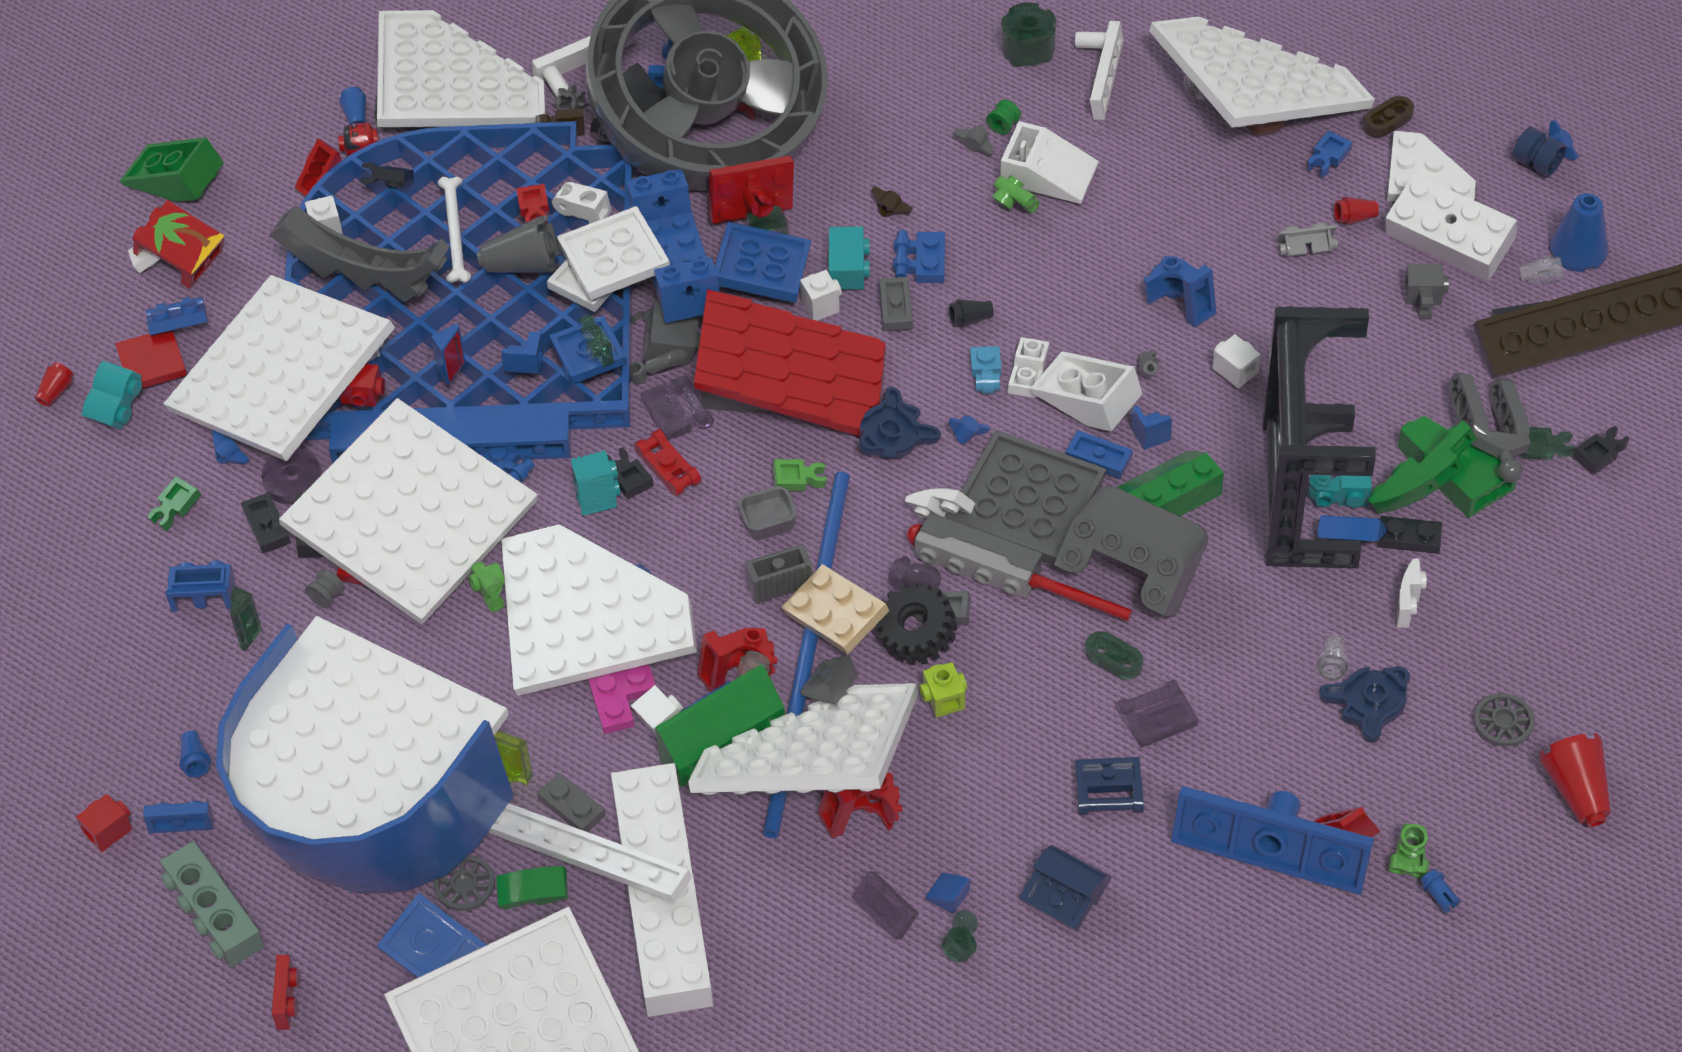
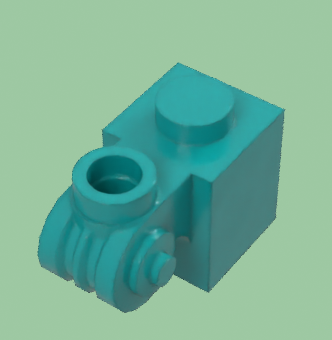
M1311 475L1308 494L1321 507H1328L1333 503H1338V506L1354 508L1360 506L1369 507L1368 499L1371 497L1372 490L1371 476H1337L1331 479L1330 475Z

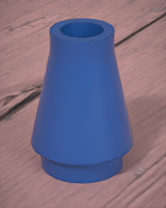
M358 87L344 89L341 92L339 103L349 124L365 123L366 95Z
M196 731L184 732L180 737V769L188 777H201L208 772L211 758Z

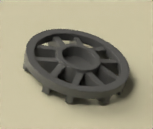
M1497 693L1487 696L1477 705L1474 723L1481 738L1493 743V746L1514 745L1516 747L1519 746V743L1529 739L1534 728L1535 717L1530 706L1521 698L1511 694ZM1498 700H1506V707H1500ZM1493 702L1494 709L1486 707V705ZM1511 702L1518 704L1520 708L1511 709ZM1480 713H1482V714H1485V715H1488V716H1491V717H1483V716H1479V715H1480ZM1525 713H1526L1527 716H1528V717H1523V718H1518V717H1517V716L1522 715V714H1525ZM1528 724H1529V727H1528L1527 730H1525V729L1522 727L1523 725H1528ZM1482 725H1487L1488 727L1484 729ZM1493 730L1499 732L1496 737L1490 735ZM1512 731H1516L1520 736L1516 738ZM1505 734L1508 739H1501V738H1502L1503 735Z
M470 855L461 862L459 871L453 869L449 873L452 876L451 879L442 877L434 880V890L437 899L449 910H467V912H472L471 909L485 906L484 903L490 898L493 890H495V877L492 868L481 858ZM467 862L474 863L471 871L465 870ZM479 866L483 867L486 872L477 873ZM490 880L489 883H478V881ZM439 884L447 886L440 892ZM478 891H486L482 897L478 893ZM454 892L455 894L450 898V900H447L445 898ZM474 895L476 901L469 903L467 897ZM463 898L464 904H457Z

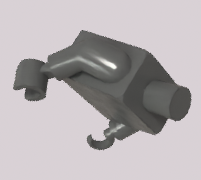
M656 300L652 308L648 309L647 312L639 311L633 315L632 323L634 325L637 324L636 321L640 317H643L644 321H646L642 360L646 361V364L640 361H634L630 364V378L634 384L644 383L647 380V372L653 374L665 368L689 364L694 351L699 350L701 334H698L699 319L697 316L665 323L659 301Z

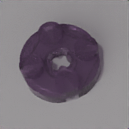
M296 449L287 461L272 456L262 469L265 493L269 492L271 498L276 502L290 505L296 502V493H305L322 475V470L316 457L307 451ZM297 473L298 477L296 479L287 480V475L293 476Z

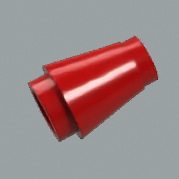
M1342 197L1341 200H1336L1334 204L1335 220L1337 223H1343L1344 225L1377 217L1379 213V206L1376 200Z
M58 362L48 366L34 397L35 400L43 406L50 407L72 384L73 372Z

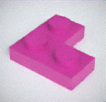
M649 664L588 679L604 735L635 727L628 701L640 698L655 685Z

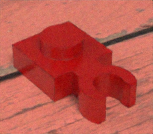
M545 184L516 188L521 217L525 216L526 222L546 215L549 212Z

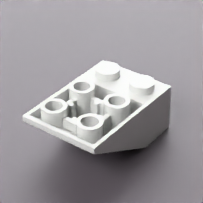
M1019 121L1001 159V176L1006 179L1010 175L1024 184L1022 189L1081 204L1099 161L1049 129Z

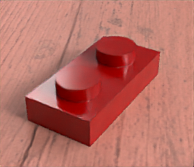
M276 955L272 1017L277 1030H290L291 1017H296L297 999L293 997V988L299 986L298 967H293L290 955Z

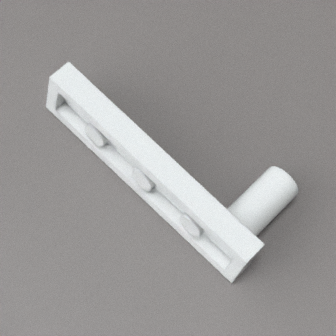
M1109 21L1107 32H1076L1075 35L1076 48L1103 49L1090 98L1094 120H1105L1124 42L1120 21Z
M591 36L532 60L533 77L538 76L544 82L546 81L556 98L560 95L558 92L559 88H565L568 91L569 86L562 74L586 64ZM635 36L627 43L626 47L635 43Z

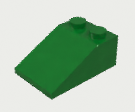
M207 137L147 144L120 179V183L124 186L176 202L195 201L204 194V189L217 176V172L224 161Z

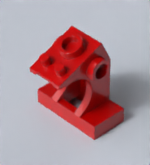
M743 628L719 637L715 630L703 634L697 675L709 692L724 685L726 674L734 667L741 666L746 670H752L762 664L769 677L771 674H775V666L773 664H777V656H774L773 641H768L766 628Z
M886 773L880 789L872 791L844 789L839 792L825 790L817 813L831 838L843 835L851 813L859 809H864L869 813H876L882 819L887 830L890 831L894 822L899 820L898 812H902V804H898L900 798L899 787L894 786L893 773Z

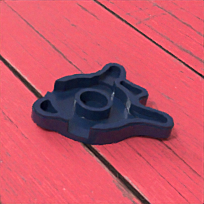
M889 387L884 393L883 401L865 413L860 423L858 447L867 455L897 459L910 454L915 447L921 444L938 443L941 432L935 426L918 423L917 420L921 414L920 409L903 402L901 392L895 387Z
M1370 667L1361 668L1342 683L1322 685L1319 692L1320 699L1326 703L1343 704L1345 708L1342 710L1341 719L1346 723L1359 726L1365 741L1370 743L1377 742L1380 739L1382 728L1396 720L1405 709L1406 691L1410 674L1404 667L1383 668V671L1369 670Z

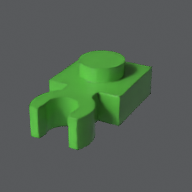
M774 459L772 467L775 487L781 486L788 491H805L807 484L815 488L825 487L827 477L815 475L824 473L825 464L814 463L810 467H805L804 459Z

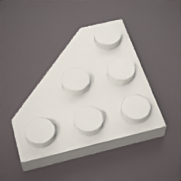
M1394 131L1387 201L1396 202L1414 173L1472 200L1475 199L1476 180L1422 133Z

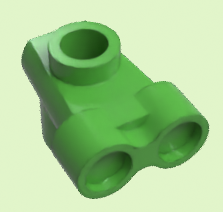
M1011 175L1008 179L1000 176L994 184L997 190L992 198L1009 210H1011L1015 203H1018L1032 214L1040 203L1035 195L1026 189H1022L1024 184Z
M484 562L473 564L471 567L472 574L468 575L473 592H481L483 600L490 611L497 612L501 610L504 606V600L499 594L502 586L505 585V580L497 562L487 566Z
M1407 823L1402 825L1396 853L1390 855L1389 872L1408 874L1416 878H1422L1428 873L1429 861L1425 859L1428 835L1424 826ZM1407 841H1413L1416 846L1409 844Z

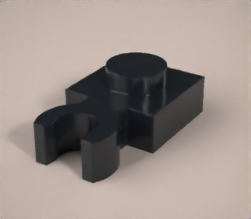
M1616 426L1608 429L1605 438L1600 437L1596 433L1577 446L1573 456L1591 472L1596 474L1615 461L1618 452L1627 448L1629 437L1626 436L1621 440L1614 439L1617 436L1618 428Z
M622 447L619 448L621 459L614 460L618 471L617 480L620 490L629 499L654 486L653 478L638 459L629 462L627 451ZM607 455L609 461L613 460L609 455Z

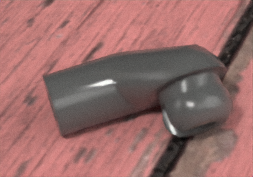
M1150 350L1147 353L1143 351L1139 355V374L1144 378L1154 375L1158 370L1159 358L1157 359V352L1154 350Z

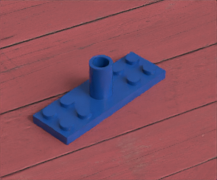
M1182 786L1178 797L1171 842L1361 895L1374 838L1298 818L1301 808L1300 801L1294 794L1287 791L1273 793L1269 798L1266 808Z
M418 893L376 948L417 979L487 945L422 894Z

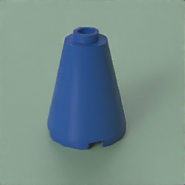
M1584 193L1575 198L1551 238L1550 252L1552 251L1555 256L1554 260L1565 269L1585 272V268L1594 267L1596 269L1606 260L1608 240L1602 200L1594 194Z

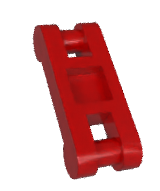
M661 429L652 432L651 437L645 441L640 439L633 444L638 456L674 496L677 497L685 491L684 488L689 485L695 486L702 482L697 469L689 465L667 440ZM657 447L660 451L653 454L651 450Z

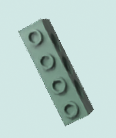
M194 840L160 860L164 871L160 875L161 880L169 892L175 889L179 895L176 900L185 914L192 913L195 918L192 923L201 937L206 935L209 937L211 943L208 945L218 961L223 958L228 966L232 968L264 948L258 929ZM198 881L195 884L188 885L191 882ZM208 904H214L211 907L204 908ZM230 926L229 929L220 931L222 928Z

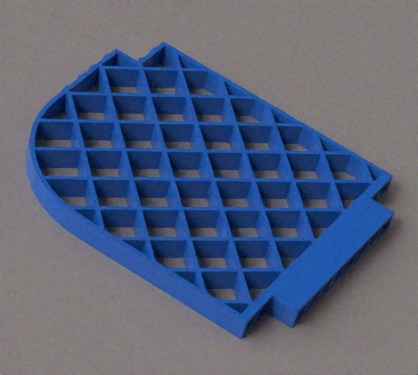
M576 121L436 127L409 131L382 139L354 152L330 169L312 187L299 208L307 213L305 202L333 195L343 235L354 240L360 237L372 246L406 251L428 234L437 240L442 239L450 245L448 225L444 223L447 220L445 195L426 209L410 197L431 181L438 185V180L441 177L449 179L456 177L447 169L467 154L483 166L463 180L462 184L456 189L458 211L466 206L481 217L461 232L463 260L477 269L478 272L471 277L470 281L463 283L458 288H455L443 279L441 275L452 267L451 248L449 247L444 255L447 258L444 265L437 272L432 270L425 282L428 284L427 289L442 300L420 317L403 306L405 303L388 289L384 291L379 286L373 284L363 290L342 272L339 271L337 274L332 272L337 277L318 290L317 293L341 301L356 290L370 301L362 310L383 318L389 316L405 328L384 344V347L379 348V357L376 356L366 363L379 365L380 374L386 372L398 381L401 386L379 402L376 407L352 405L358 411H335L343 405L339 396L304 440L330 439L329 452L333 464L397 398L408 406L418 399L422 400L431 408H413L478 454H486L488 447L504 446V450H507V453H516L517 451L520 454V460H525L526 458L530 460L571 458L572 430L631 427L632 285L614 291L596 310L597 312L600 308H603L620 320L611 330L620 346H622L627 360V364L611 370L619 378L596 395L581 382L572 384L564 368L559 367L544 355L545 352L552 348L549 335L579 325L595 312L576 302L565 311H561L546 298L554 291L548 289L547 280L554 272L543 273L531 284L527 285L512 273L487 272L485 267H480L477 258V251H480L477 247L498 231L504 234L521 225L514 220V218L521 214L517 190L497 206L480 195L499 179L504 180L515 189L545 184L549 212L547 213L550 214L547 221L548 224L552 223L556 237L568 228L573 231L589 224L588 220L573 215L565 216L559 213L552 205L555 195L550 191L569 176L582 185L607 191L610 205L618 211L622 212L630 209L627 180L634 179V167L622 158L613 145L579 146ZM560 145H570V149L567 151ZM506 147L500 153H496L491 149ZM435 151L429 157L424 154V152ZM537 151L552 163L531 178L516 166ZM401 158L413 167V181L403 183V187L386 185V180L381 179L375 183L364 184L377 196L356 212L334 196L354 179L360 181V178L371 177V170L362 167V163L374 162L377 165H382ZM598 168H611L603 175H600L595 170H593ZM624 184H625V192L620 189V187L623 186ZM394 209H397L409 218L410 221L388 237L373 225ZM287 249L285 280L302 286L298 282L314 270ZM561 254L555 256V264L560 263V266L566 260V257ZM497 284L513 298L494 313L489 314L474 301ZM622 291H623V300H622L620 297L617 296V295H618L619 293H621ZM531 310L548 323L538 331L541 332L544 349L539 374L547 380L523 398L506 385L520 372H505L503 361H500L488 371L471 357L492 340H496L506 349H508L509 345L526 346L527 341L509 329V327ZM460 313L476 325L475 328L462 337L466 362L460 369V372L474 383L450 401L433 388L443 380L437 371L435 359L416 374L399 360L422 342L433 350L431 336ZM563 393L576 401L552 403ZM490 396H493L503 404L479 406Z

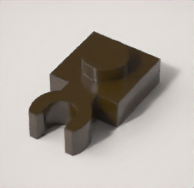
M583 108L555 110V116L551 117L547 114L536 115V123L576 121L578 136L585 135Z

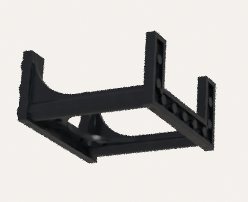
M1275 307L1262 420L1263 430H1267L1269 532L1266 566L1359 569L1361 541L1300 539L1308 476H1373L1376 459L1375 447L1307 445L1316 437L1328 432H1353L1355 405L1306 403L1305 364L1314 347L1326 337L1366 338L1369 309L1353 307Z

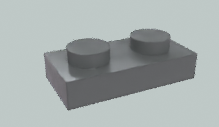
M908 277L879 279L884 331L913 329Z
M561 773L556 775L537 792L538 800L570 826L588 832L606 816L605 809Z

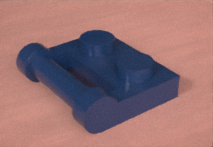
M1139 757L1075 759L1079 815H1089V812L1133 810V813L1144 812ZM1132 791V797L1088 799V793Z

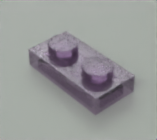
M875 871L867 872L851 897L895 940L904 937L919 914Z

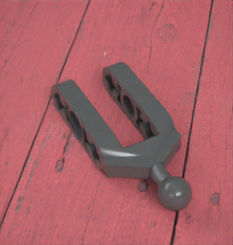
M1454 373L1449 383V396L1458 422L1460 423L1463 420L1467 423L1477 437L1471 445L1496 458H1500L1499 476L1503 481L1509 483L1516 482L1522 476L1523 468L1519 461L1512 457L1527 452L1531 441L1529 438V422L1514 382L1501 378H1496L1492 382L1490 401L1501 432L1489 431L1487 415L1473 376L1464 373Z

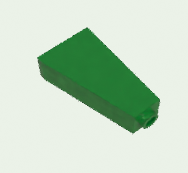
M1422 416L1414 422L1409 421L1400 429L1398 449L1407 458L1411 456L1420 463L1424 454L1430 448L1436 447L1444 439L1448 429L1426 416ZM1470 445L1459 456L1464 468L1439 488L1467 518H1470L1514 491L1516 482L1509 483L1503 481L1499 476L1498 469L1501 464L1499 458Z

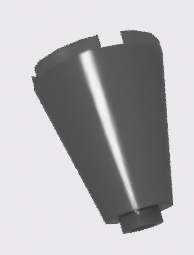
M546 215L539 216L483 243L481 250L477 251L480 267H485L487 272L501 273L555 272L560 267V263L555 264V256L560 255L552 223H545L548 217Z

